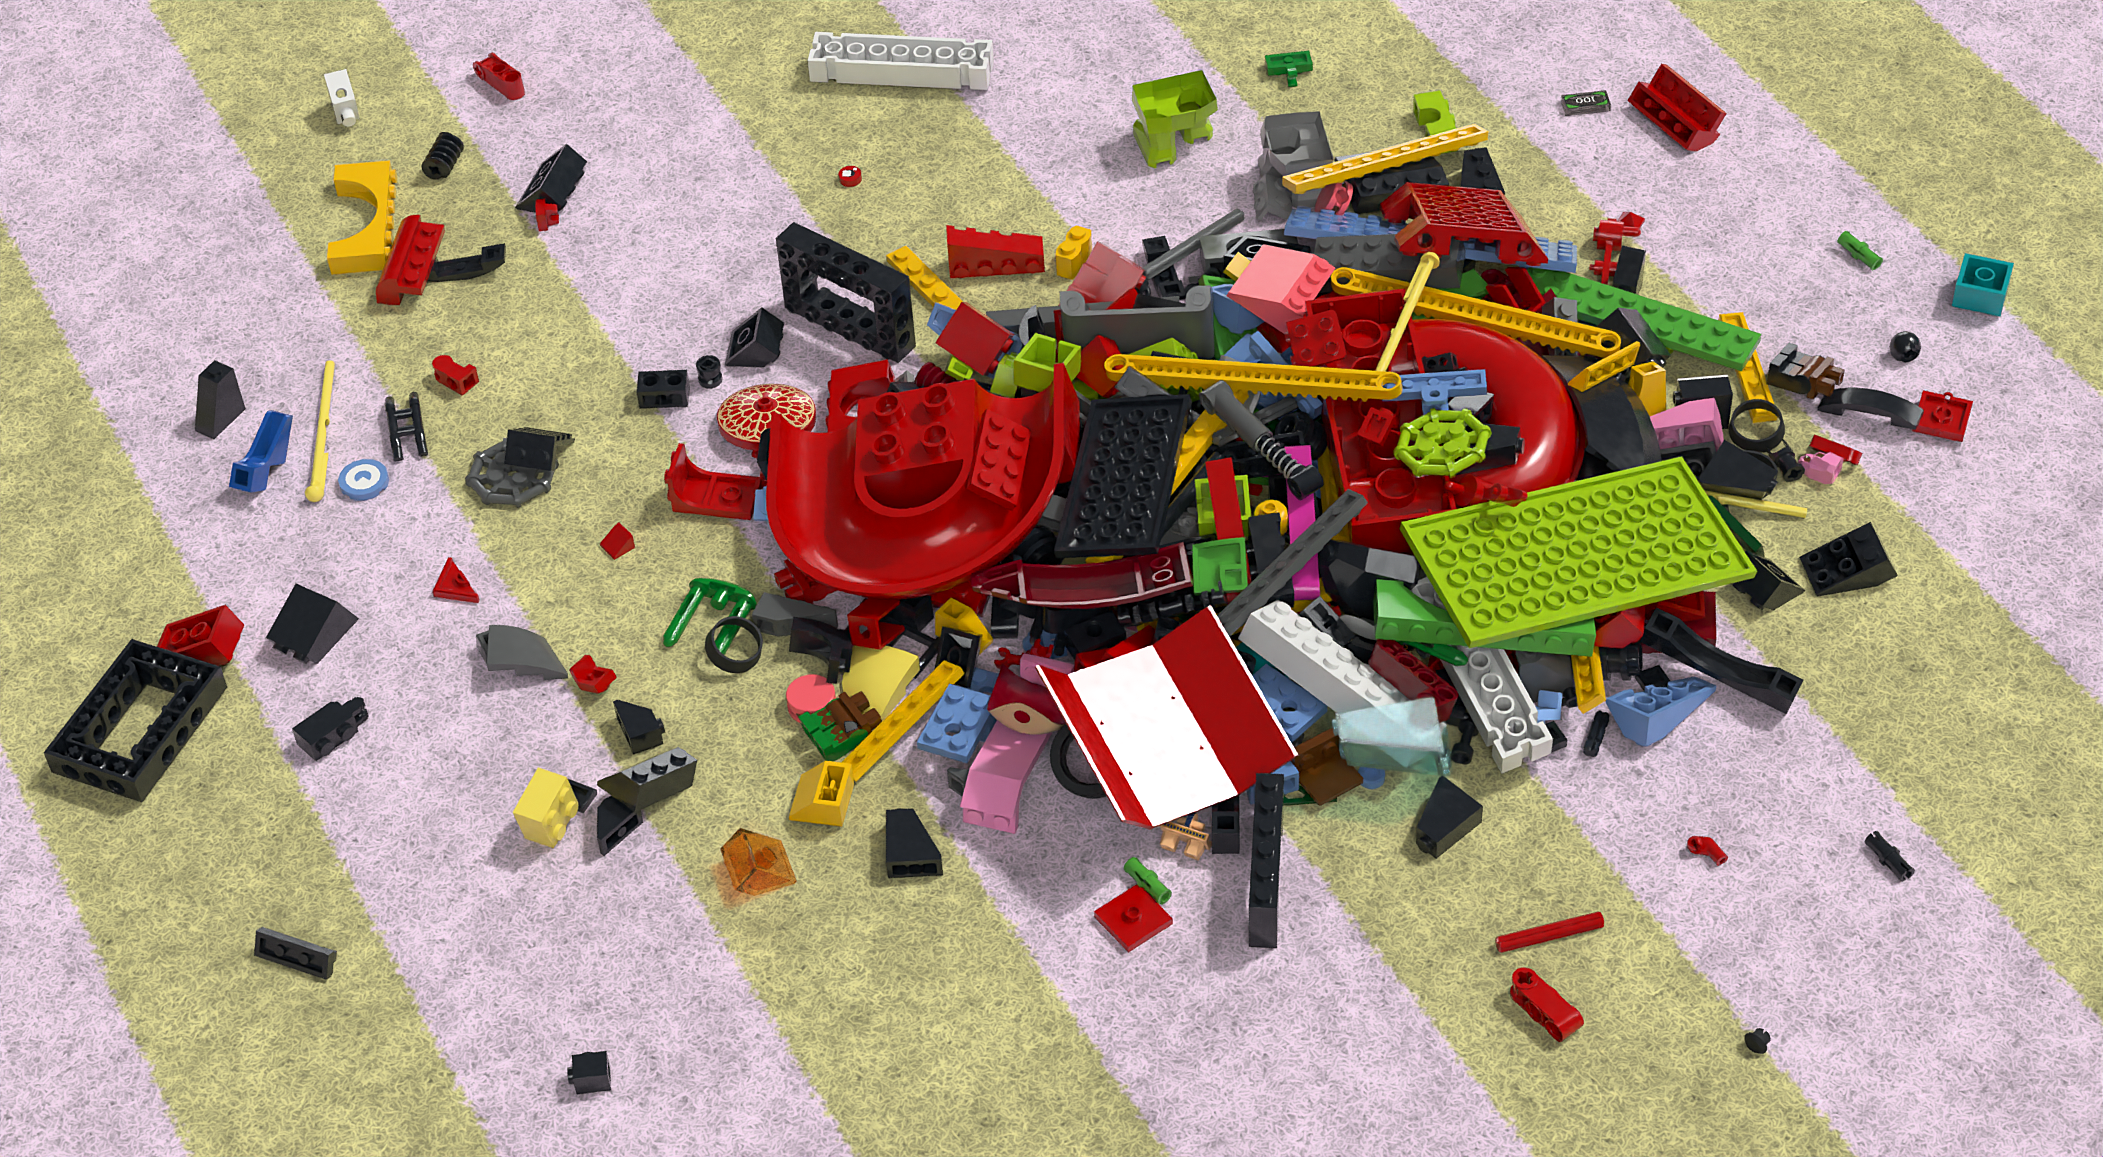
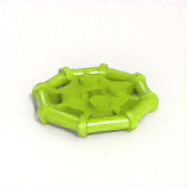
M1431 408L1430 412L1410 423H1404L1400 427L1401 434L1393 453L1397 460H1401L1413 471L1414 476L1441 475L1453 478L1458 472L1476 462L1481 463L1485 459L1486 455L1484 452L1487 441L1492 433L1489 426L1483 425L1472 415L1471 410L1450 411ZM1439 421H1456V422H1455V423H1440ZM1468 425L1474 431L1468 433L1465 428ZM1410 439L1416 441L1414 446H1408ZM1472 443H1476L1475 447L1470 448ZM1421 456L1423 459L1421 461H1417L1414 457H1418L1420 459Z

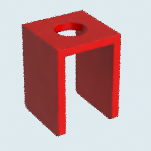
M1507 267L1505 269L1523 300L1519 305L1506 285L1488 284L1486 286L1493 301L1497 304L1522 310L1529 307L1526 311L1536 312L1546 303L1524 267Z
M868 598L847 614L852 645L881 650L905 630L904 626L878 622L900 604V599ZM860 625H863L868 628L862 634L859 630Z

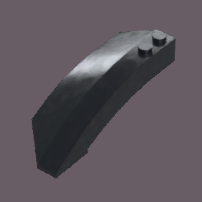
M1542 355L1541 358L1560 377L1578 409L1588 446L1585 448L1586 451L1606 462V466L1614 472L1661 461V451L1650 416L1640 398L1625 382L1627 377L1619 372L1581 392L1569 386L1568 382L1585 368L1600 360L1593 356Z

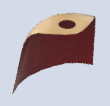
M1004 664L1001 665L987 706V710L992 716L1006 727L1029 735L1054 732L1066 724L1045 686L1031 683L1013 673Z

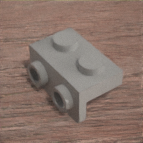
M1265 173L1260 181H1256L1253 186L1256 219L1262 220L1267 212L1283 219H1288L1292 211L1289 189L1282 186V178Z

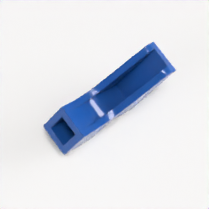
M268 410L265 413L249 452L243 459L232 464L229 487L250 493L266 490L270 466L286 462L293 415L274 410Z

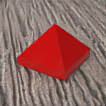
M1622 212L1617 221L1624 222L1626 227L1640 229L1645 222V218L1632 212Z

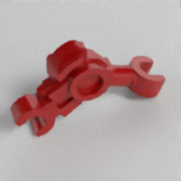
M1036 639L1034 645L1025 653L1051 659L1054 645L1050 644L1049 647H1044L1040 645L1041 640ZM1005 647L998 648L1000 656L1005 658L994 660V664L998 669L1001 668L1002 664L1007 668L1011 665H1020V659L1024 653L1016 655L1011 654L1009 649Z

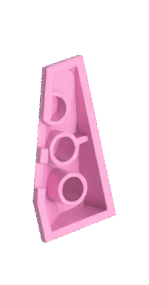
M1714 398L1689 401L1650 416L1660 449L1714 441L1717 452L1724 441L1720 413Z

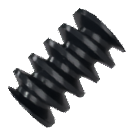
M449 132L439 133L421 165L423 173L428 178L436 180L450 175L461 152L464 150V144L461 139Z

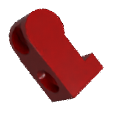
M448 355L437 356L432 361L435 379L462 396L479 383L476 367L471 364L463 367L455 363L452 357Z

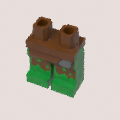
M862 691L851 697L846 692L838 695L839 698L831 700L825 707L810 715L807 711L798 716L803 731L826 761L834 762L855 749L882 722L881 716L875 708L864 714L861 713L870 707L869 701Z

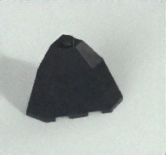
M1330 539L1320 551L1318 561L1325 592L1346 615L1359 619L1364 617L1373 621V599L1376 579L1403 581L1404 586L1412 590L1418 584L1421 565L1415 555L1380 550L1335 539Z

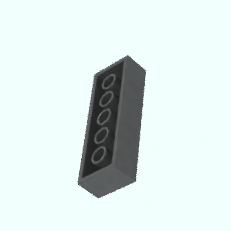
M1396 234L1317 237L1314 250L1315 255L1325 259L1330 265L1335 267V270L1346 267L1411 283L1421 257L1425 253H1417V256L1403 255L1402 251L1398 250L1394 241ZM1423 234L1422 243L1430 240V234ZM1451 236L1449 255H1442V258H1439V266L1431 270L1425 284L1426 287L1434 289L1460 288L1466 253L1463 241L1456 240L1454 236ZM1331 276L1320 293L1334 291L1331 287ZM1341 277L1337 282L1345 285L1350 280L1346 277Z

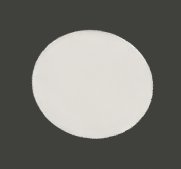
M1342 615L1340 617L1354 633L1368 639L1377 640L1375 639V627L1349 615Z

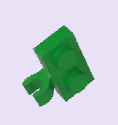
M1309 50L1265 55V66L1268 76L1286 74L1288 87L1298 86L1296 80L1297 73L1313 71V62Z

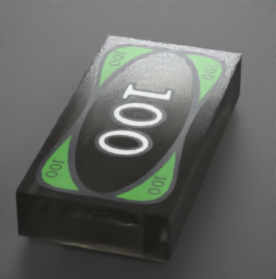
M1606 90L1561 95V104L1565 116L1611 111V103Z

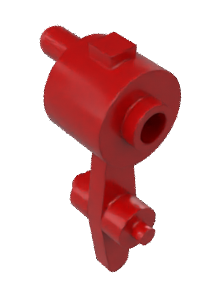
M1612 218L1600 220L1599 227H1594L1593 241H1597L1598 250H1605L1604 261L1595 260V264H1590L1589 270H1594L1593 275L1602 276V284L1608 285L1609 276L1614 277L1618 262L1611 261L1612 251H1621L1623 236L1639 237L1641 235L1639 228L1626 227L1624 222Z
M1473 475L1464 476L1458 483L1447 481L1444 485L1447 491L1454 493L1455 502L1461 507L1489 501L1516 507L1521 502L1526 501L1528 497L1527 492L1506 487L1499 483L1493 484Z

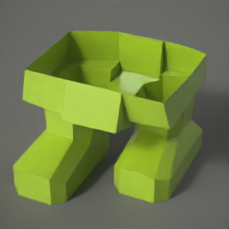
M1202 70L1132 85V102L1139 117L1133 124V135L1149 167L1157 168L1156 163L1169 161L1170 165H1172L1177 160L1175 131L1179 130L1184 142L1194 144V139L1206 137L1207 140H1210L1213 137V127L1209 116L1218 110L1217 99Z

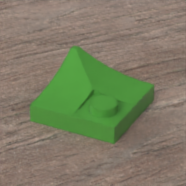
M1245 537L1215 540L1193 545L1195 595H1201L1203 591H1208L1211 594V589H1215L1216 593L1219 592L1218 581L1222 582L1224 593L1242 592L1248 586Z

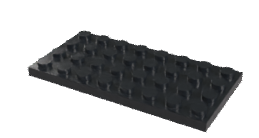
M1190 394L1091 400L1054 548L1056 558L1158 554L1192 404Z

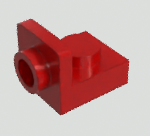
M1371 407L1357 433L1358 437L1383 447L1392 427L1397 429L1399 425L1394 417L1395 414L1382 407L1380 410Z

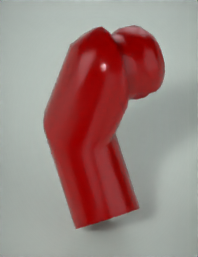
M1691 836L1687 840V847L1690 852L1709 856L1717 866L1728 860V856L1710 837Z

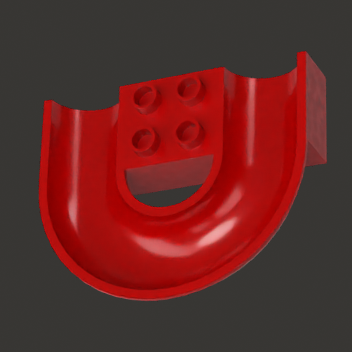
M1405 288L1305 301V316L1328 310H1334L1337 313L1347 353L1346 358L1320 367L1375 371L1390 339L1392 328L1395 329L1405 306ZM1411 316L1386 372H1394L1398 375L1425 373L1422 363L1423 356L1429 358L1449 352L1456 355L1458 368L1467 367V370L1485 369L1487 392L1494 394L1492 415L1486 424L1520 427L1521 438L1525 439L1524 452L1518 455L1517 462L1514 465L1455 475L1453 478L1441 475H1422L1417 477L1413 475V471L1406 464L1395 458L1393 450L1399 441L1400 427L1404 423H1410L1423 416L1422 399L1382 401V399L1368 398L1364 402L1361 398L1353 401L1351 397L1343 400L1338 396L1334 400L1331 396L1323 399L1319 395V400L1323 403L1321 417L1326 431V441L1337 495L1341 497L1350 489L1363 495L1368 502L1361 509V512L1348 522L1349 541L1380 550L1414 555L1400 531L1401 522L1464 508L1456 504L1454 493L1447 491L1444 485L1447 481L1458 483L1466 475H1473L1490 483H1499L1527 493L1575 482L1584 457L1585 431L1578 409L1570 393L1553 368L1526 345L1494 329L1447 319L1412 320ZM1453 397L1448 398V403L1453 399ZM1371 407L1380 410L1381 407L1390 410L1395 414L1394 417L1399 423L1397 429L1392 427L1383 447L1361 439L1357 435ZM1410 439L1408 446H1414L1416 441ZM1421 456L1420 459L1418 457H1414L1417 461H1421L1423 459Z
M1064 362L1054 364V379L1046 389L1035 395L1023 398H1006L994 395L984 390L975 379L947 384L936 383L925 388L897 393L887 392L880 396L859 399L855 421L849 426L833 432L816 433L805 431L791 425L784 419L782 414L771 415L766 510L773 536L783 554L803 574L822 585L848 594L874 599H908L936 594L970 581L971 574L994 567L1014 551L1031 533L1045 512L1056 485L1072 480L1080 448V401ZM986 409L1032 430L1018 502L1012 511L966 489L981 417Z

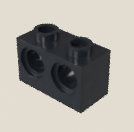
M687 369L638 371L636 393L639 409L688 407L690 384Z
M1320 596L1298 614L1308 619L1321 632L1330 635L1333 641L1342 648L1355 637L1354 633Z

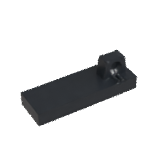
M265 927L256 930L254 956L325 980L332 976L333 965L337 958L336 950H331L324 946L320 947L319 945Z

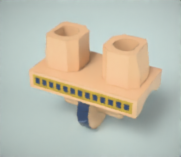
M1192 813L1187 818L1177 819V824L1169 822L1160 826L1163 832L1160 841L1162 849L1175 852L1179 841L1187 843L1184 850L1185 856L1198 861L1205 849H1211L1212 841H1209V834L1203 833L1205 824L1197 822V813Z

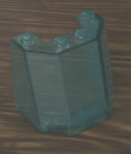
M1434 697L1343 713L1338 712L1335 714L1336 719H1332L1334 735H1339L1340 737L1339 749L1341 758L1346 759L1349 766L1438 776H1450L1452 773L1453 763L1449 749L1450 740L1447 723L1444 721L1446 726L1441 733Z

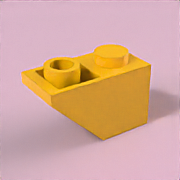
M950 598L935 612V635L941 637L942 626L983 634L979 655L993 642L992 636L973 609L957 600Z

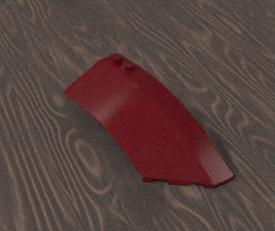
M1183 542L1160 548L1158 554L1136 555L1106 562L1077 565L1023 564L1020 559L971 574V585L974 592L1028 605L1076 609L1107 607L1141 601L1193 586L1194 583L1192 569Z

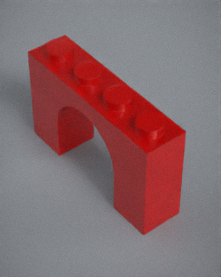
M888 359L831 370V380L828 381L830 398H827L829 415L826 416L828 432L841 430L855 421L857 417L848 416L847 414L858 403L859 399L880 396L887 392L890 383L895 382V376Z

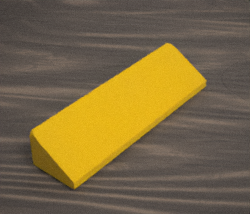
M1636 341L1585 368L1571 379L1568 385L1583 392L1634 365L1640 343Z

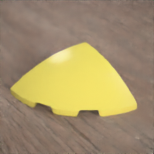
M853 646L850 672H844V675H842L843 692H846L851 697L862 691L868 699L870 707L861 713L864 714L875 708L883 721L905 696L906 686L920 671L919 657L890 646H885L881 650Z

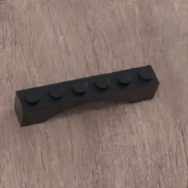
M1657 607L1640 639L1641 643L1784 714L1788 713L1804 681L1781 668L1752 663L1726 653L1697 635L1681 619Z
M1239 796L1212 806V854H1240Z

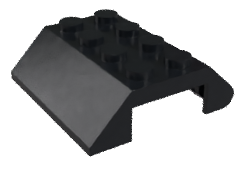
M1216 533L1162 544L1159 546V549L1183 542L1193 574V545L1215 541L1217 536ZM1126 555L1122 558L1132 557L1136 555ZM1218 581L1219 592L1216 593L1215 589H1211V594L1208 591H1203L1201 595H1195L1193 583V586L1141 601L1117 605L1118 619L1120 625L1126 628L1158 621L1159 618L1190 615L1200 612L1210 605L1213 609L1228 605L1227 594L1224 593L1222 582Z

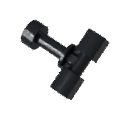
M1454 705L1449 719L1444 721V723L1457 726L1462 735L1460 742L1453 745L1450 758L1455 763L1467 765L1471 762L1474 753L1473 748L1470 746L1472 737L1478 735L1479 731L1470 714L1465 712L1466 707Z

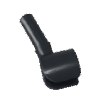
M1575 687L1566 688L1563 691L1564 698H1562L1561 706H1567L1568 708L1577 707Z

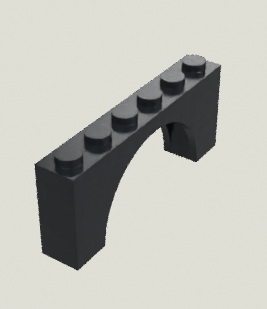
M1256 773L1249 891V947L1277 948L1280 851L1284 818V774Z

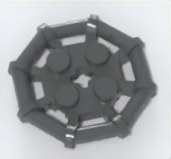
M506 437L503 438V441L482 452L477 451L473 455L474 461L469 474L465 477V482L468 487H471L479 495L483 504L516 505L518 508L522 507L521 504L544 492L548 493L551 490L550 484L555 471L504 464ZM557 459L555 463V470L559 467ZM482 466L488 468L486 474L479 475ZM511 471H516V472H517V473H513L512 476H509V475H508V473L511 472ZM543 473L542 478H540V480L537 479L538 474ZM489 484L492 486V488L489 490L486 489L483 485Z

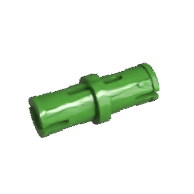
M1844 231L1839 236L1837 243L1851 252L1854 259L1861 260L1872 271L1879 268L1883 263L1882 257H1879L1869 249V245L1866 242H1860L1849 231Z
M1135 857L1130 858L1125 863L1124 871L1137 882L1140 888L1143 887L1158 904H1164L1172 896L1171 890L1158 880V875L1153 870H1148Z

